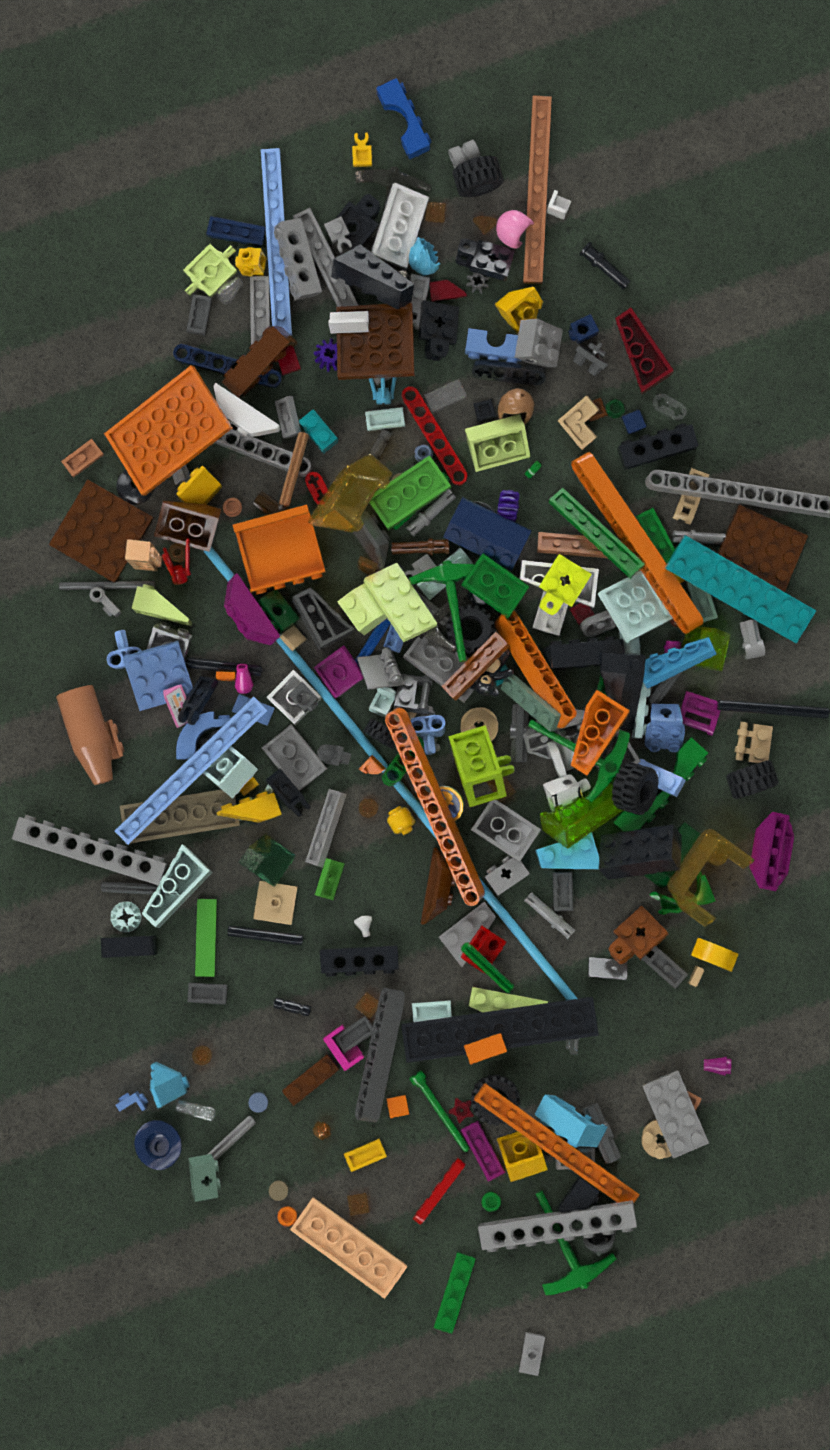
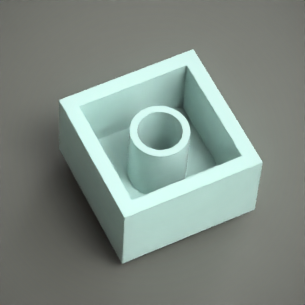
M230 746L203 774L233 799L258 769Z

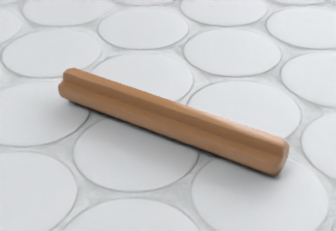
M299 432L279 501L283 506L290 505L309 437L304 432Z

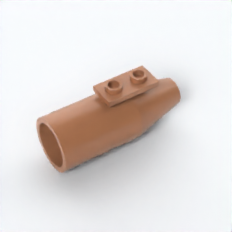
M93 685L79 687L57 695L56 699L73 752L94 786L113 780L112 760L123 757L124 747L122 742L118 740L116 724H113L112 719L107 722L104 721Z

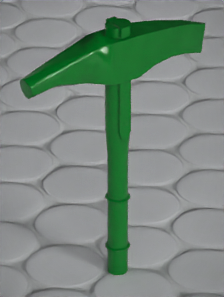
M447 560L442 562L440 566L410 577L409 580L411 585L420 582L446 584L459 662L467 661L466 649L464 647L463 629H461L455 583L465 579L475 564H452V561Z
M532 719L530 720L528 727L554 740L555 743L557 742L573 752L575 751V743L553 731L550 732L542 724ZM619 730L617 741L612 751L605 758L600 757L595 764L599 766L597 781L590 794L586 797L591 803L619 773L629 743L630 733Z
M543 1191L536 1193L539 1205H541L544 1213H552L553 1211ZM558 1223L553 1224L555 1231H562ZM564 1238L558 1239L571 1270L557 1281L542 1284L545 1295H554L578 1287L586 1289L590 1285L589 1282L608 1268L616 1260V1257L611 1253L595 1263L580 1265L568 1241H564Z

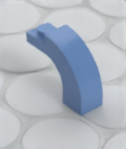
M215 712L200 714L198 721L194 725L187 723L178 737L176 759L188 760L197 752V743L200 736L209 729L224 726L230 720V715L218 716V719H215Z

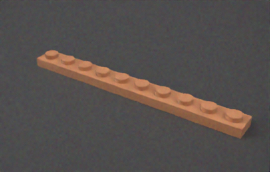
M533 96L527 217L534 224L526 229L523 283L542 284L552 100V97Z

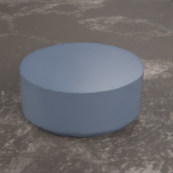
M254 1093L249 1099V1107L254 1112H262L268 1106V1098L263 1093Z

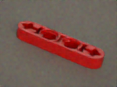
M459 1158L454 1161L443 1176V1180L436 1185L431 1196L424 1201L412 1218L420 1225L424 1222L463 1170L466 1163Z

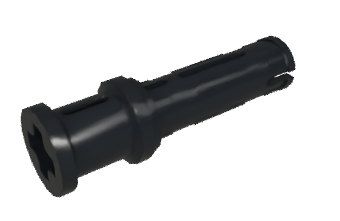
M591 242L579 253L580 256H584L591 262L592 267L597 266L622 290L631 282V280L606 260L604 253L597 251Z

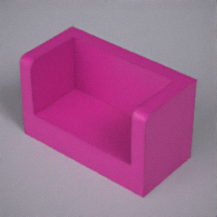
M342 1024L323 1037V1040L344 1071L362 1060L364 1055L357 1045L343 1054L333 1039L334 1036L345 1029Z

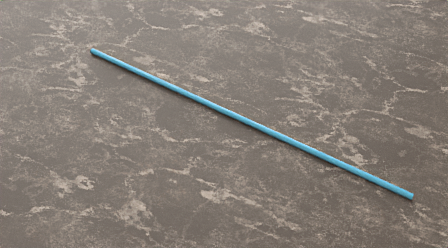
M211 546L210 552L204 551L220 573L229 581L234 576V573ZM279 638L276 642L369 757L373 755L387 768L389 766L298 652L296 650L291 651L282 639ZM388 772V778L393 781L396 780V775ZM400 780L394 785L395 789L435 837L423 807ZM455 856L457 862L462 863L461 859ZM479 877L485 891L484 899L566 1000L578 999Z

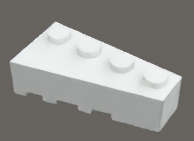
M522 560L519 579L539 587L552 564ZM581 567L592 575L576 599V602L587 606L590 605L593 608L595 606L599 569ZM568 575L560 577L561 585L570 584Z

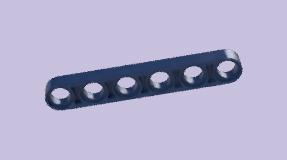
M179 344L173 350V355L178 362L223 375L233 365L237 364L238 360L185 344ZM179 349L187 350L185 358L177 356ZM198 354H203L206 357V360L201 364L195 361V357ZM216 359L224 361L222 368L217 369L213 366ZM271 369L266 375L259 376L261 380L257 384L276 388L281 384L282 378L278 371ZM275 374L278 376L279 379L276 384L268 382L270 375Z

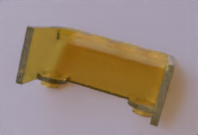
M707 829L699 835L682 860L680 870H676L668 881V889L679 908L703 926L709 925L716 918L697 905L695 895L688 891V888L705 863L708 861L715 866H720L729 858L744 869L755 860L712 829Z

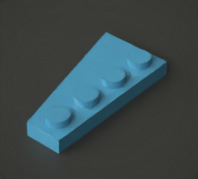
M709 637L685 644L684 648L668 649V653L658 655V653L652 654L650 658L645 659L643 682L646 688L657 685L716 655L717 653Z

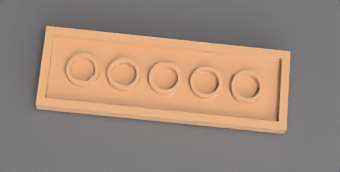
M312 1197L290 1228L293 1233L384 1299L408 1267L404 1262L314 1197Z

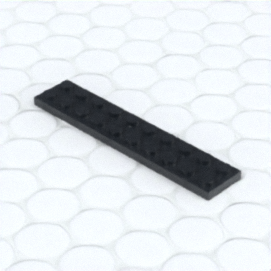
M593 997L401 1024L406 1063L466 1055L465 1045L499 1033L502 1034L507 1049L599 1036Z

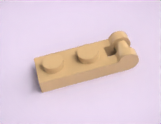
M693 468L689 472V475L709 478V474ZM689 482V487L692 490H697V485L694 482ZM681 495L673 519H681L686 524L691 525L701 498ZM683 507L690 509L688 514L682 512Z

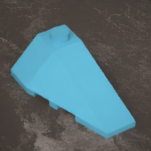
M158 1062L151 1064V1092L157 1108L188 1092L189 1083L186 1076L182 1077L180 1072Z

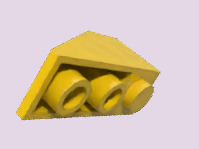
M267 791L257 794V798L250 800V797L241 799L239 804L235 806L232 803L221 806L222 810L216 812L218 816L258 823L282 815L275 794H268Z

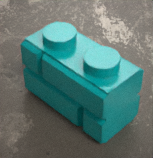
M314 409L299 420L300 426L323 454L338 443V438Z

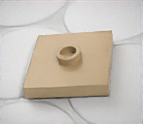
M259 881L253 919L292 925L298 887Z

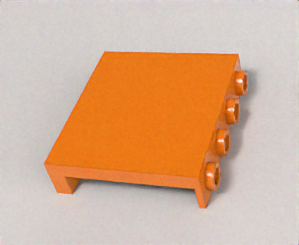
M308 505L233 525L252 593L256 592V595L263 594L271 587L278 590L285 588L286 583L293 582V585L303 583L304 578L311 577L314 580L323 577L322 574L326 573Z

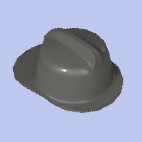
M612 1215L610 1217L611 1221L617 1223L615 1216ZM599 1217L591 1219L592 1224L595 1226L602 1224V1220ZM616 1231L610 1235L595 1233L594 1237L583 1238V1242L589 1250L600 1256L612 1248Z

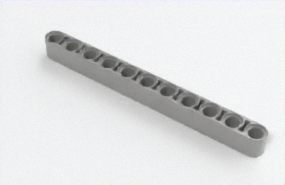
M653 470L645 480L646 486L654 491L830 518L829 496L663 470ZM651 477H658L660 483L654 484L651 480ZM670 479H675L678 482V487H673L670 484ZM689 482H694L697 485V490H692L689 487ZM708 485H713L716 492L711 493L708 490ZM732 488L734 496L728 495L726 489ZM745 491H750L753 494V498H747ZM767 493L771 496V502L765 500L764 494ZM783 496L789 498L790 505L783 502ZM802 499L808 501V508L802 505ZM821 502L827 505L826 511L821 509Z

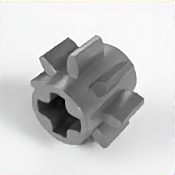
M473 272L472 277L467 275V279L471 280V282L467 283L466 286L473 288L472 293L475 290H479L480 294H482V288L489 287L485 283V281L489 280V277H484L482 274ZM481 278L482 284H478L477 286H475L474 280Z

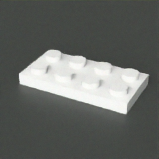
M394 183L371 253L385 262L406 269L409 263V253L411 247L415 244L429 197Z

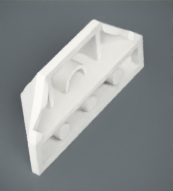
M217 383L214 384L217 404L229 423L238 427L237 431L244 436L248 434L251 437L280 431V425Z

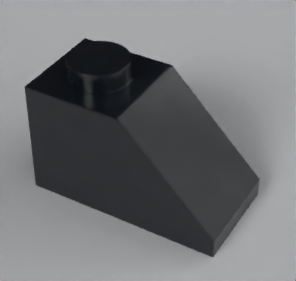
M579 1176L557 1209L560 1212L589 1208L591 1204L595 1205L598 1201L600 1191Z

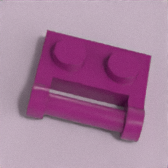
M686 691L680 708L683 724L704 731L707 735L712 736L721 711L717 710V701ZM689 712L710 719V724L707 725L684 717L685 713Z

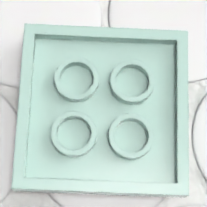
M641 571L631 579L627 577L598 593V596L627 643L673 619Z

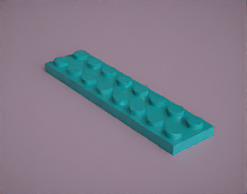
M686 535L683 536L665 566V569L794 643L798 642L816 612L810 606Z

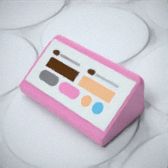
M181 684L163 690V695L176 727L179 728L187 723V721L181 723L177 718L187 698Z

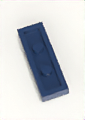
M210 216L206 235L207 237L263 247L266 227Z

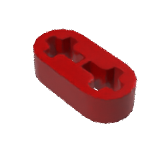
M317 472L307 474L305 483L315 503L322 507L327 506L331 501V495L322 477ZM311 476L319 478L317 480L318 488H315L313 483H308L311 481ZM321 490L323 495H328L326 502L317 500L319 498L317 491Z

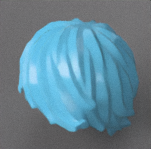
M417 237L414 246L411 247L409 264L417 273L430 275L435 273L440 266L439 262L436 263L438 261V257L435 256L437 251H433L434 246L430 242Z

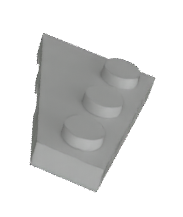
M485 902L439 936L461 967L466 963L465 960L460 958L463 954L461 947L464 943L471 942L481 925L488 929L496 918Z

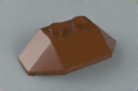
M433 848L420 923L423 925L446 910L447 905H451L453 894L449 893L450 887L455 886V880L438 848Z

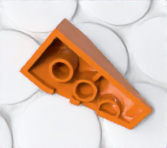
M596 690L585 708L571 766L588 776L627 719L630 710Z

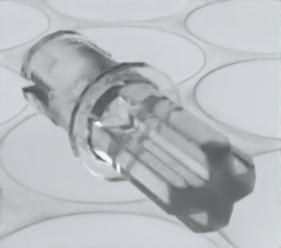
M181 1099L178 1101L179 1105L176 1107V1112L192 1115L193 1118L196 1116L211 1121L215 1117L214 1109L200 1106L199 1103L193 1104Z

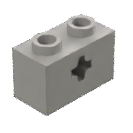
M510 855L501 860L503 864L499 867L494 865L486 870L487 875L484 876L497 896L530 874L521 861H517ZM502 869H510V878L507 879L500 876L503 874Z

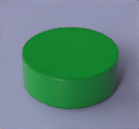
M536 460L524 475L528 479L531 478L542 467L541 464Z
M487 1192L482 1197V1206L486 1211L494 1212L499 1209L501 1199L497 1193Z

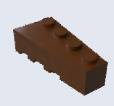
M269 326L262 333L263 337L260 341L256 340L249 347V353L242 355L236 363L238 365L225 373V379L222 383L236 397L243 398L261 380L259 376L266 375L273 368L274 365L272 363L274 361L277 362L287 355L286 349L290 345L294 348L298 344L283 327Z

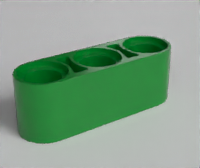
M418 737V739H419V741H420V743H421V746H422V748H423V747H424V742H423V740H422L420 737ZM409 750L410 755L415 757V753ZM399 752L382 774V781L387 786L396 785L407 771L405 766L399 763ZM388 772L394 773L396 780H390L387 776Z

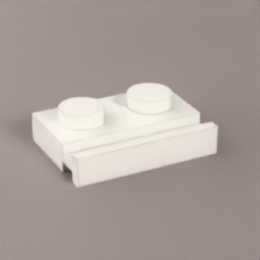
M543 591L541 600H542V598L544 597V595H545V593H546L545 591ZM549 601L547 603V608L551 609L553 607V603ZM563 603L559 611L554 615H550L538 607L532 628L559 636L568 605Z

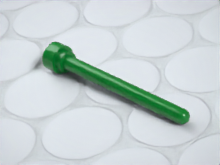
M420 1070L417 1072V1075L411 1076L409 1080L417 1088L420 1087L462 1151L468 1152V1144L426 1084V1076Z

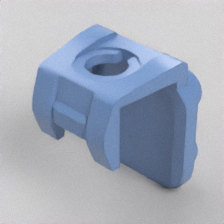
M652 704L650 712L651 721L646 725L645 746L651 752H657L660 749H668L670 752L679 751L683 745L685 726L679 704Z

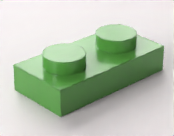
M326 858L316 889V896L334 900L344 863Z

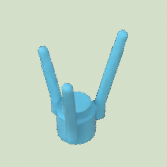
M397 377L392 378L390 391L389 388H385V378H381V388L377 389L378 392L376 391L373 378H369L373 400H376V404H391V399H394Z

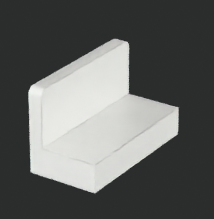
M368 311L331 312L329 320L330 333L369 332Z
M568 735L564 736V738L570 740ZM555 741L548 742L547 745L559 778L566 776V771L574 769L571 766L574 752L557 742L555 743Z

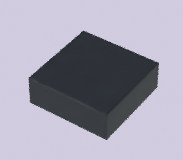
M492 399L473 403L477 422L496 418Z

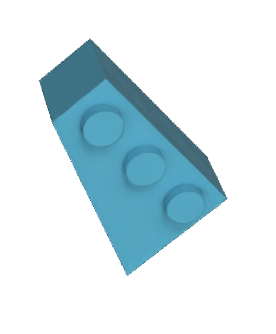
M592 833L535 850L540 868L599 869V855Z
M544 1095L534 1114L543 1125L553 1128L555 1134L568 1139L567 1142L574 1147H598L607 1126L604 1124L596 1125L590 1121L592 1117L587 1114L585 1117L575 1111L576 1108L555 1095Z

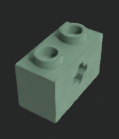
M212 1154L188 1158L191 1190L195 1202L218 1198V1190H221L220 1180L216 1178V1172H219L218 1161H214Z

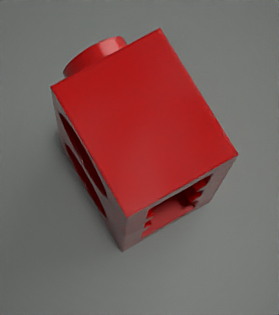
M481 925L469 944L493 964L498 954L503 950L506 941ZM464 953L461 955L460 958L486 974Z

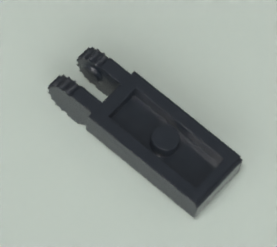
M205 676L199 677L182 705L183 707L177 717L179 722L184 723L187 721L188 724L194 725L198 721L199 713L202 712L219 684L217 679Z
M281 768L265 780L297 817L302 815L300 810L294 806L299 801L307 810L311 808L304 799L303 794Z

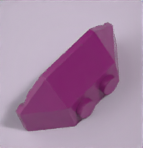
M235 574L227 583L224 602L227 614L234 620L238 630L247 640L267 645L274 644L281 636L238 574Z
M772 812L756 829L749 867L758 887L761 889L777 891L778 886L788 875L794 842V833L789 821V815Z

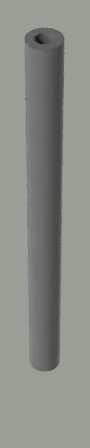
M117 581L115 583L60 582L59 589L92 590L95 587L102 589H137V586L143 587V584L153 586L155 589V581Z

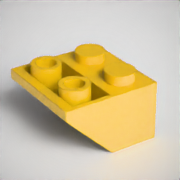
M201 466L193 470L190 474L191 478L187 483L184 481L180 484L176 494L182 502L207 505L222 488V485L206 468Z

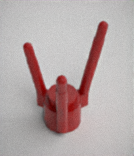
M189 538L186 539L185 568L182 565L174 566L167 549L163 548L164 554H162V558L175 585L187 582V576L191 575L189 569Z

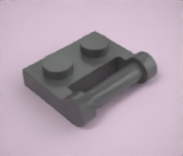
M401 674L404 685L397 686L394 709L403 708L406 712L427 714L429 711L430 686L433 685V680L428 676L420 677ZM417 685L423 686L420 704H414Z

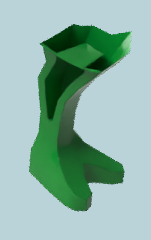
M700 871L696 872V892L694 896L675 899L655 891L649 894L652 898L660 901L662 909L658 913L662 915L670 912L679 913L696 905L715 902L707 878Z

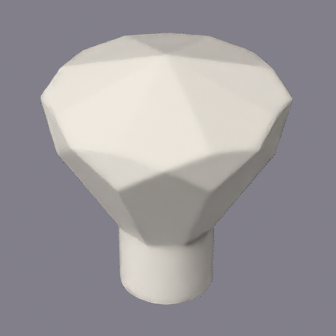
M361 916L355 919L354 923L362 931L363 937L370 936L369 929L372 917Z

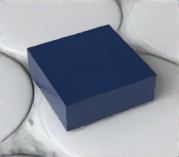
M640 410L621 417L628 435L646 428Z

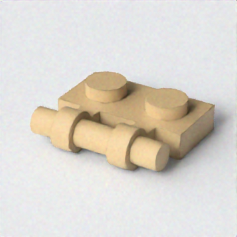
M740 722V729L737 730L739 737L738 744L735 746V760L743 761L744 754H749L748 762L752 763L769 760L773 727L753 724L752 731H748V723ZM746 737H751L750 748L745 747Z

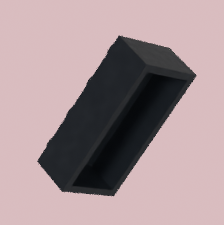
M674 824L601 835L599 870L607 880L680 870L682 835Z

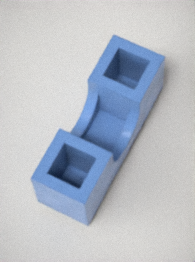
M468 329L465 355H469V358L480 359V357H486L489 361H498L500 359L506 360L508 363H521L522 361L515 358L518 335L506 334L505 342L502 346L492 347L487 342V331Z

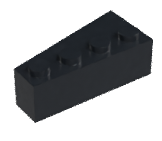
M361 244L333 259L332 278L336 280L341 278L345 280L346 285L351 287L355 285L361 288L362 292L367 295L374 294L377 296V300L396 309H400L412 302L414 283Z

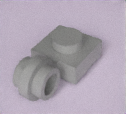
M95 587L90 591V599L96 603L102 602L104 605L102 609L109 616L114 615L117 618L122 613L105 595L102 588ZM100 592V597L95 598V593Z

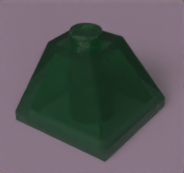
M265 834L248 847L238 863L275 887L296 855Z

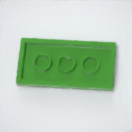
M429 455L367 497V500L386 528L390 530L449 490L451 485Z

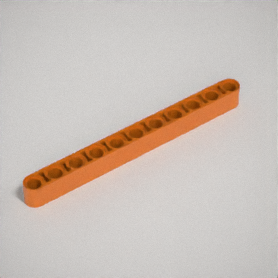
M587 452L573 460L571 466L574 473L620 541L645 564L641 572L681 631L688 634L703 624V617L675 575L665 569L666 562L595 457L590 452Z
M396 708L386 715V725L463 901L469 906H475L485 895L483 885L406 710ZM394 714L399 717V722L394 719ZM402 732L407 735V740L402 737ZM409 750L415 753V757L410 755ZM417 768H420L422 770L423 775H420L417 772ZM425 786L430 788L431 793L425 790ZM432 803L438 806V810L433 808ZM440 821L446 824V828L441 826ZM448 839L453 841L454 846L449 844ZM455 856L459 857L462 863L457 862ZM463 874L469 877V881L463 877ZM471 892H474L477 895V898H474L471 895Z

